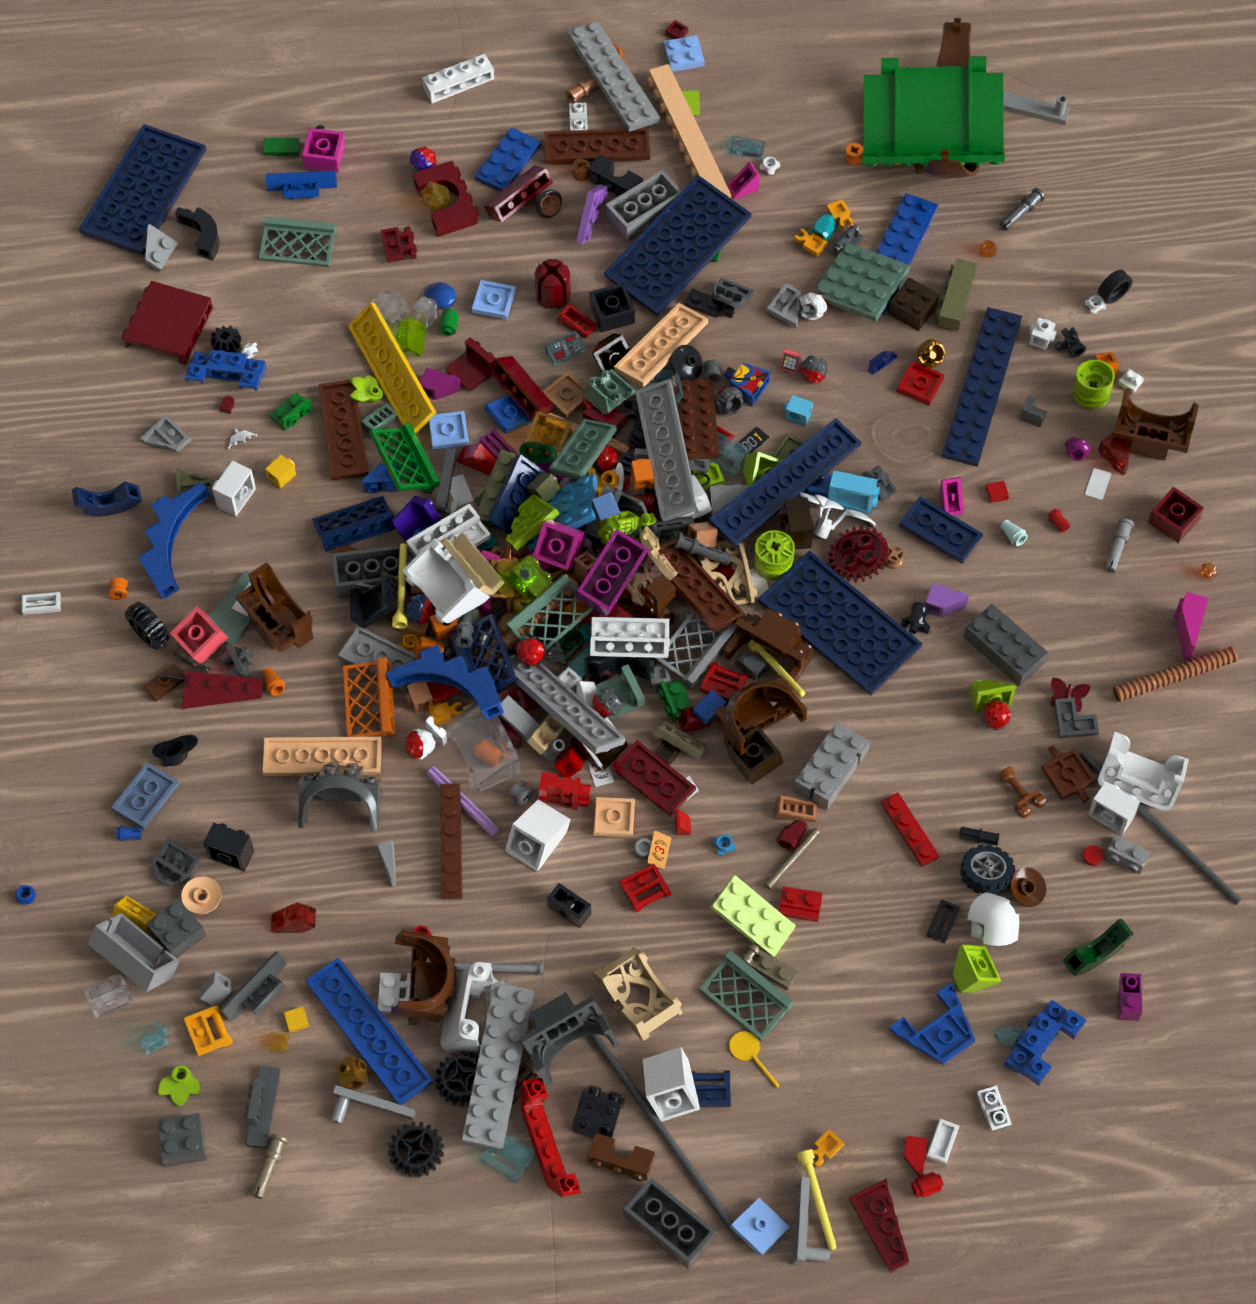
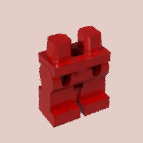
M542 772L539 785L540 801L545 804L547 802L558 803L564 808L572 807L571 810H577L578 805L589 807L591 785L581 784V778L575 777L574 780L570 777H565L561 779L558 778L559 774Z

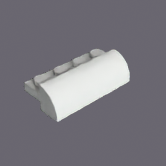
M469 503L406 541V544L414 559L434 538L441 542L445 537L453 542L461 533H464L477 547L490 539L491 534L482 524L480 516Z
M592 617L590 656L668 658L670 643L669 619Z

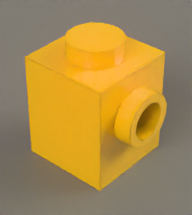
M282 455L277 459H273L266 468L267 478L281 489L296 475L294 462Z

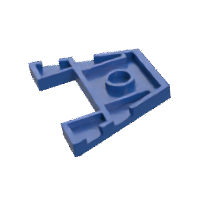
M952 982L937 992L938 998L948 1008V1011L919 1032L915 1031L905 1017H902L889 1027L890 1032L942 1066L975 1043V1037L967 1017L964 1015L961 1002L956 995Z

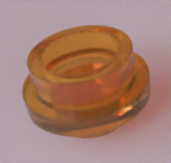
M986 240L980 245L979 252L982 256L990 258L996 255L997 246L993 241Z
M1203 563L1199 571L1204 577L1209 580L1217 577V568L1213 564Z

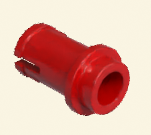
M1055 508L1047 515L1049 517L1048 520L1052 521L1061 533L1069 529L1071 524L1062 516L1060 510Z

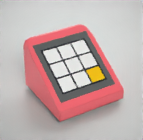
M784 349L780 370L797 374L802 354Z

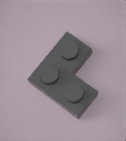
M1075 698L1055 699L1054 705L1059 738L1099 734L1096 714L1077 716Z

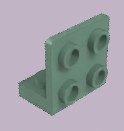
M628 664L621 667L620 675L595 685L597 691L606 687L615 688L618 696H621L623 700L619 713L616 716H607L609 720L644 706L645 697Z

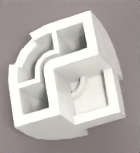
M988 892L978 896L972 903L967 920L972 921L971 936L982 939L983 944L993 946L1008 945L1017 941L1019 914H1016L1013 907L1009 904L1010 900Z

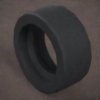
M1116 270L1101 283L1098 294L1108 304H1112L1128 292L1133 280L1124 270Z

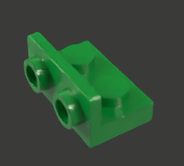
M296 392L270 413V418L286 431L288 428L293 427L299 419L310 413L312 410L311 400L309 398L304 399Z
M681 679L668 684L660 681V688L657 691L659 698L665 701V712L667 716H671L673 722L678 721L683 708L693 707Z

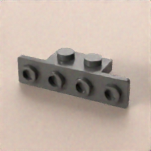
M275 951L221 1007L220 1010L229 1021L232 1022L244 1008L258 1015L285 987L284 983L275 977L287 964L279 952Z
M261 1066L258 1079H254L253 1085L249 1086L248 1098H251L250 1105H246L245 1118L249 1122L246 1144L249 1147L267 1148L280 1068Z

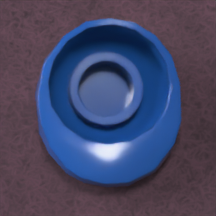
M437 282L431 284L424 293L427 302L437 309L444 310L452 307L455 303V290L446 283Z

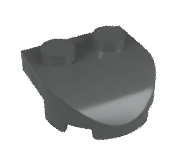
M721 277L718 283H714L712 298L741 309L752 298L754 290Z
M167 838L159 854L153 857L154 875L164 884L179 885L185 883L194 874L202 857L171 838Z

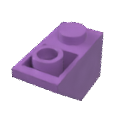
M932 584L925 604L929 607V613L944 617L966 608L969 595L962 591L948 589L944 585Z

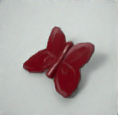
M1052 678L1051 687L1054 694L1051 697L1050 706H1055V699L1075 698L1076 711L1080 712L1082 710L1081 699L1089 693L1090 685L1080 684L1072 689V684H1068L1067 688L1066 683L1060 678Z

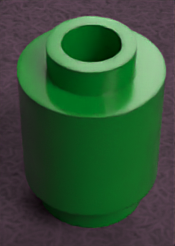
M447 308L441 313L438 331L442 335L448 337L456 333L459 319L456 310Z

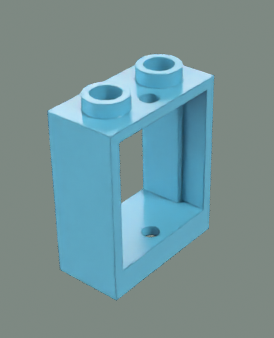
M833 470L828 499L840 504L844 509L871 514L873 507L876 508L880 490V487H877L878 479Z

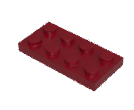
M638 740L611 766V769L668 816H671L696 790L695 785Z

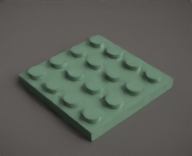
M846 242L843 250L840 251L814 292L820 294L827 304L877 321L909 272L910 265Z

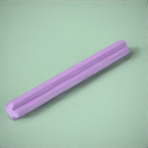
M433 766L427 771V775L439 787L440 784H452L436 767ZM461 792V808L491 837L498 834L499 828Z

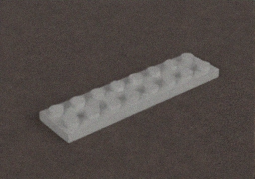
M598 21L567 30L568 38L628 132L660 122V116Z
M668 379L635 391L648 457L651 461L661 519L665 522L698 511L672 382Z
M516 655L509 656L517 680L514 682L590 751L597 754L625 743L626 738L542 663L535 666H527L522 664ZM499 659L497 664L501 665L503 659ZM503 670L508 677H511L509 671Z
M494 982L461 1142L501 1151L503 1149L524 1046L520 1037L525 1035L527 1031L534 990Z

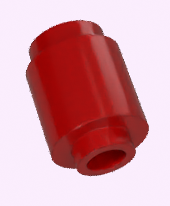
M934 1171L917 1177L915 1181L911 1182L916 1198H925L942 1191L941 1186H944L940 1174L936 1175Z

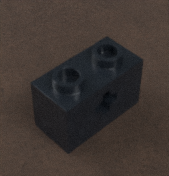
M560 883L557 884L547 897V907L579 929L592 914L590 903Z

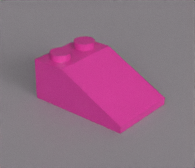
M1186 592L1184 598L1179 599L1174 618H1177L1175 626L1185 662H1190L1209 599L1208 597Z

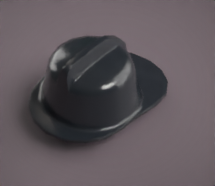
M191 734L158 743L152 748V754L160 759L163 767L180 765L187 758L188 752L197 745L198 738Z

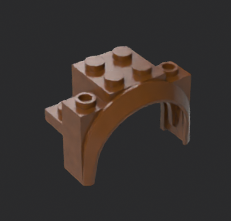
M1125 389L1117 416L1114 437L1131 441L1128 453L1164 461L1168 449L1187 453L1199 405L1193 402L1190 410L1180 415L1154 414L1136 406L1130 399L1131 389Z
M264 563L248 574L251 586L235 597L248 613L252 627L272 650L277 647L282 652L293 644L299 649L314 638L312 633L313 617L310 611H307V614H305L278 580L270 564Z
M770 609L766 610L762 618L747 613L744 619L738 618L735 623L736 631L723 649L724 657L730 660L742 645L752 639V641L784 659L786 657L792 658L794 666L789 675L796 683L814 657L812 647L805 642L801 643L800 625L794 620H787L780 612L776 610L771 611Z
M782 676L769 682H762L760 679L757 682L748 684L739 691L733 692L728 697V705H723L715 711V722L724 733V744L726 747L732 744L738 753L743 755L746 753L744 748L746 740L743 735L757 726L764 730L792 714L802 723L807 720V708ZM770 702H776V705L772 706Z
M402 930L395 937V944L412 947L409 1001H398L395 1007H391V1015L408 1017V1025L414 1026L423 1019L438 1022L446 1015L447 1003L456 994L454 980L457 974V966H455V958H451L449 955L450 946L448 945V938Z

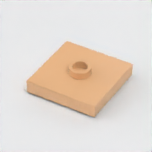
M596 797L593 836L633 838L635 799Z

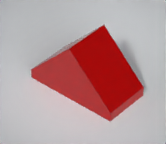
M481 443L464 446L456 462L490 475L497 459Z

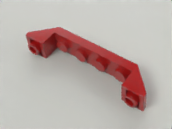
M542 1078L525 1080L522 1082L521 1112L546 1185L560 1197L580 1194L581 1190L575 1173L566 1174L542 1105L548 1097Z

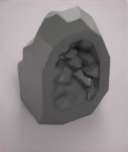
M740 653L735 657V664L739 670L749 675V678L758 681L769 668V664L757 654Z

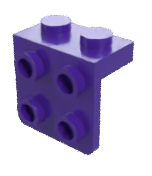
M415 495L392 519V525L405 543L412 538L416 529L432 526L443 519L441 514L435 511L433 508L434 504L428 498L424 499Z

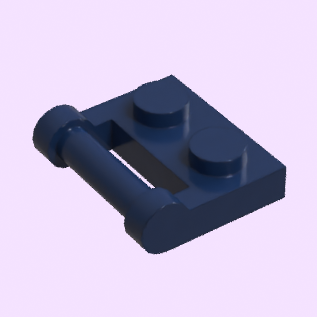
M724 1070V1073H695V1071H691L694 1085L695 1081H724V1085H695L700 1107H731L730 1070Z

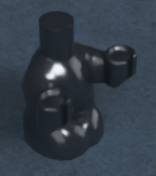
M1074 327L1070 328L1071 330L1064 328L1061 331L1065 337L1064 342L1058 341L1054 345L1057 351L1067 348L1071 358L1079 357L1086 351L1085 345L1081 343Z
M921 602L913 603L910 616L903 618L900 625L907 628L908 624H910L909 632L911 634H916L918 627H922V633L926 632L928 634L930 625H928L925 619L929 613V607Z

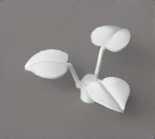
M800 493L798 496L808 497V501L816 503L819 507L817 524L813 531L819 537L827 539L830 530H834L835 526L845 516H854L869 521L874 528L876 526L875 522L865 514L851 509H846L831 524L832 520L827 518L830 509L843 510L844 507L817 494L814 496ZM827 508L825 515L822 516L823 509Z

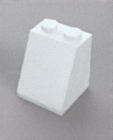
M537 800L512 824L505 852L538 871L567 833L571 819L542 801Z
M681 1047L643 1059L646 1097L661 1122L700 1110L689 1060Z

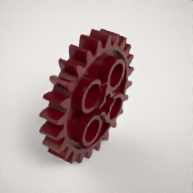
M861 525L859 530H856L855 526H853L851 532L845 529V535L839 533L840 539L834 538L835 544H830L831 550L828 551L830 556L828 560L831 568L842 578L846 577L848 582L852 578L855 583H857L859 578L865 582L866 576L872 579L871 574L879 575L877 570H883L882 564L888 563L886 558L890 556L888 553L889 547L886 538L883 537L882 533H878L877 529L871 531L870 526H868L864 530Z

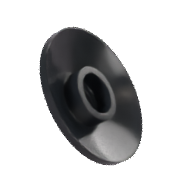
M681 345L674 350L671 364L676 375L683 380L698 378L703 370V361L700 353L690 345Z

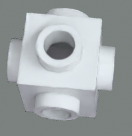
M1038 318L1036 324L1033 323L1029 333L1031 337L1029 344L1046 350L1050 341L1053 342L1056 337L1057 331H1054L1056 323Z

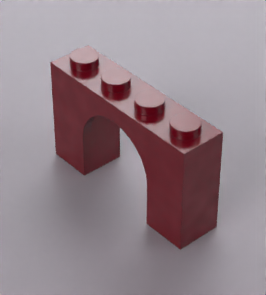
M453 161L413 173L414 185L420 197L437 191H449L458 197V200L452 206L431 213L432 225L438 237L478 224V208L473 206L472 195L467 193L466 182L464 179L461 180L459 167H455Z

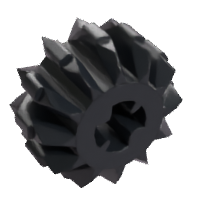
M223 325L221 329L216 327V332H212L210 340L213 350L236 353V349L240 348L242 340L237 328L233 329L231 325L228 328Z
M638 421L627 438L628 445L634 450L635 448L646 449L641 421Z

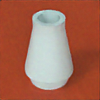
M1005 520L1000 526L1013 545H1022L1028 537L1024 529L1011 523L1009 520Z

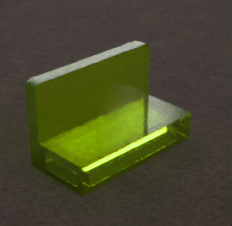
M408 317L398 323L396 342L403 354L410 351L420 357L423 355L426 325L412 317Z

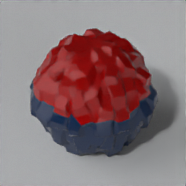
M426 595L411 596L405 615L414 623L424 624L428 622L434 611L432 602H430Z

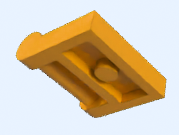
M219 1006L210 1007L184 1018L198 1056L221 1047L230 1046L233 1043L221 1018ZM206 1018H213L220 1039L214 1040Z

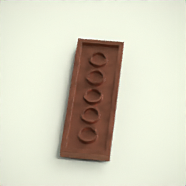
M627 128L544 132L546 164L593 162L599 154L611 161L650 160L649 128H640L628 132Z
M712 379L678 380V391L680 389L678 393L680 394L677 395V407L688 460L719 459L720 453Z
M350 380L318 384L332 481L367 476L369 473L358 401L350 397L351 393L356 389Z
M675 540L660 546L658 550L659 555L663 554L678 572L670 582L676 587L678 594L714 632L736 623L738 618L744 619L745 613L700 564L687 551L674 548Z

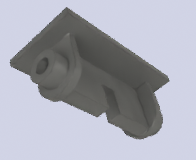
M858 225L849 227L828 251L838 256L846 242L857 245L864 237L859 233L860 227Z

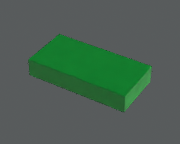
M264 138V156H299L300 140L299 138Z

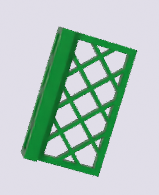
M404 424L402 428L370 430L369 435L398 491L422 489L426 493L434 491L440 480L411 424ZM391 435H397L399 440L392 437ZM378 436L385 438L386 442L380 440ZM388 441L398 446L397 449L387 444ZM384 448L393 453V457L387 454ZM399 448H402L406 454L399 451ZM397 455L398 457L405 460V462L402 463L401 461L395 459V456ZM407 462L410 463V464L412 465L413 469H412L411 467L407 466L406 463H407ZM391 463H393V464H395L396 466L400 467L401 470L399 471V470L395 469V468L392 466ZM405 470L406 472L412 474V477L410 478L409 476L402 473V471ZM399 477L408 482V484H401ZM414 477H417L421 483L415 481Z

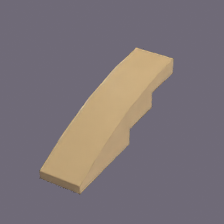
M548 714L527 742L541 755L546 751L551 742L557 738L564 726L551 714Z

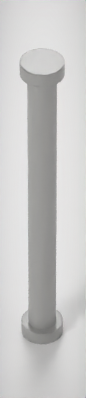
M455 962L457 971H463L474 964ZM491 963L492 972H531L544 975V963H540V965Z

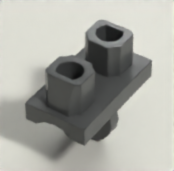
M877 465L872 470L863 472L864 477L878 479L877 487H880L878 497L881 501L897 492V489L888 478L887 472L883 471L880 465Z
M232 643L225 645L227 650L220 655L222 661L226 665L232 662L235 664L228 669L229 675L252 676L247 665L252 664L253 651L251 649L246 650L245 647L240 649L233 647Z

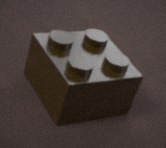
M908 278L890 301L888 314L919 331L938 307L940 294Z
M808 497L785 499V505L781 507V526L785 529L784 533L793 540L795 550L811 548L813 525Z
M759 726L743 735L746 740L744 743L746 753L740 755L732 744L726 747L729 758L751 785L783 764L781 752Z

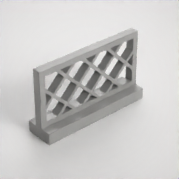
M693 610L670 639L669 648L672 644L673 648L669 649V652H674L675 661L667 662L662 658H656L655 660L684 680L689 687L693 688L735 633V623L716 632L712 629L701 631L699 622L703 620ZM697 622L698 632L687 633L686 626L688 623ZM712 634L713 641L710 644H702L701 635ZM699 635L700 645L689 646L688 636ZM685 637L687 647L676 648L675 640ZM701 648V657L691 659L690 649ZM687 650L689 660L678 661L676 651ZM689 663L690 671L687 675L679 671L678 664Z

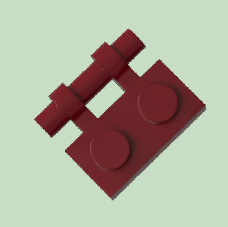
M409 226L404 227V232L400 233L398 227L381 230L387 263L404 260V254L406 253L409 254L410 259L417 257V247L413 242L414 233ZM405 240L407 245H402L401 241Z

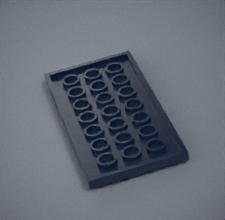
M143 124L81 224L79 232L144 255L146 252L145 241L148 224L159 230L206 152V145Z
M697 175L604 272V276L615 285L624 283L631 297L658 316L742 228L752 215L748 210Z
M808 551L758 598V602L766 609L776 610L787 620L796 621L801 627V638L870 696L899 670L923 644L811 551Z

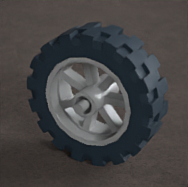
M978 845L977 848L972 847L969 852L965 853L960 875H962L963 883L966 882V886L969 889L972 888L975 893L979 894L980 892L984 894L988 892L998 895L999 892L1003 893L1006 891V888L1010 887L1011 878H1013L1015 873V865H1013L1012 857L1009 858V854L1006 851H1001V848L997 846L994 848L992 845Z

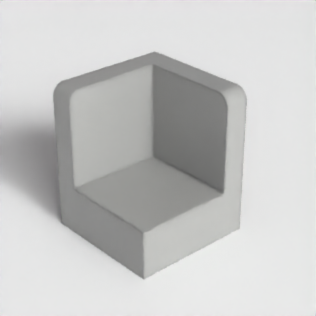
M214 971L201 986L200 999L212 1006H219L231 993L232 980Z

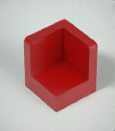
M571 745L559 754L554 766L564 778L571 777L581 770L584 758Z

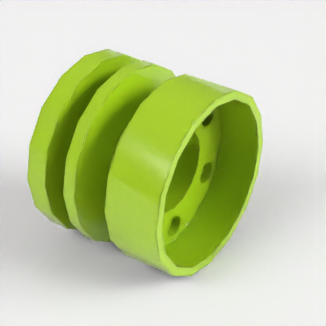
M1088 360L1078 366L1072 394L1074 400L1079 405L1088 409H1098L1109 402L1115 378L1111 366L1100 360Z
M778 530L767 531L761 534L756 541L754 566L759 575L765 579L778 580L793 566L795 546L791 537Z

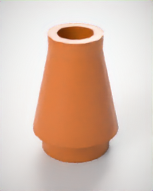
M265 668L262 671L267 692L273 696L280 695L285 690V682L272 668Z

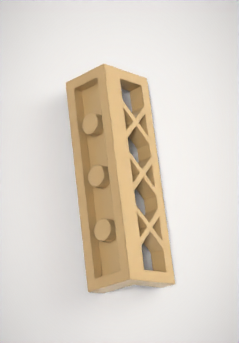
M461 533L453 542L445 537L441 540V543L480 590L493 596L505 583L467 535Z

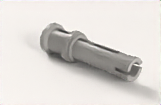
M1126 518L1118 520L1117 531L1113 533L1114 542L1104 566V570L1107 572L1110 566H1112L1110 573L1116 572L1124 544L1129 541L1130 530L1134 528L1133 521Z

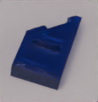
M894 351L881 352L869 361L868 371L872 375L877 373L898 358V355Z

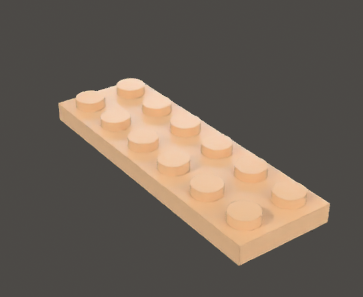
M678 303L614 366V372L643 388L671 361L672 354L677 347L687 345L708 324V318Z
M382 737L264 738L263 776H304L309 773L319 776L324 764L328 762H338L339 765L358 763V766H364L363 775H381Z

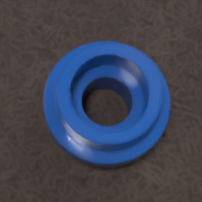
M22 885L17 889L15 897L20 904L28 905L35 900L36 892L33 887ZM26 893L29 894L28 897L23 898V895H24V894H26Z

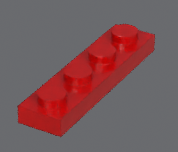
M899 792L882 800L881 805L920 866L924 867L939 859V854Z

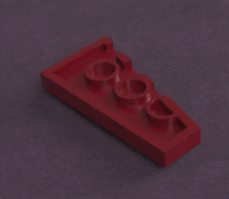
M186 671L182 709L262 698L264 679Z
M887 1179L850 1196L849 1200L889 1272L892 1273L908 1265L909 1258L893 1207Z

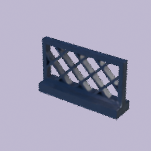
M383 496L312 519L325 552L395 530L391 523L394 515ZM381 504L379 508L373 507L375 505ZM368 512H374L373 515H367ZM350 518H356V520L350 521ZM336 523L338 524V526L334 527L332 526V524Z
M490 614L472 624L476 634L472 645L468 648H461L456 645L455 639L458 636L456 629L449 633L457 656H463L470 673L478 669L481 662L488 664L489 672L492 666L498 667L496 676L492 677L496 690L517 680L494 615ZM491 622L492 626L489 633L482 631L484 625ZM481 634L487 635L484 645L477 643ZM492 637L498 641L495 649L488 647ZM475 646L482 648L478 658L472 654ZM486 650L493 651L490 661L483 660ZM498 653L504 657L501 665L494 663ZM503 670L509 671L511 677L505 680L500 679Z

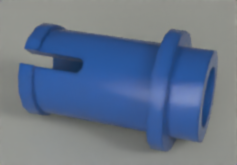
M121 825V827L116 829V839H120V841H123V839L141 840V827H123Z

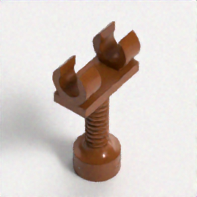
M1008 766L998 776L1003 782L1008 781L1022 800L1016 803L1015 809L1018 810L1021 817L1026 818L1031 813L1030 808L1026 804L1033 800L1035 805L1041 808L1046 805L1047 801L1038 789L1028 795L1014 778L1015 771L1013 768Z

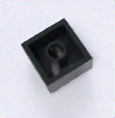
M624 283L589 292L590 306L600 332L635 323V310Z
M213 822L203 842L208 859L244 872L254 853L252 841L247 832L233 830L223 823L216 824Z

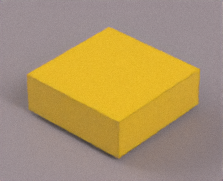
M303 1006L284 1012L290 1033L309 1027Z

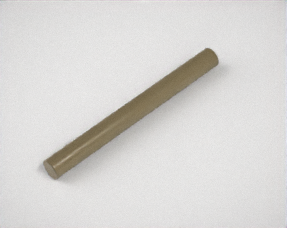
M814 828L765 883L768 889H771L815 840L820 834L818 829Z

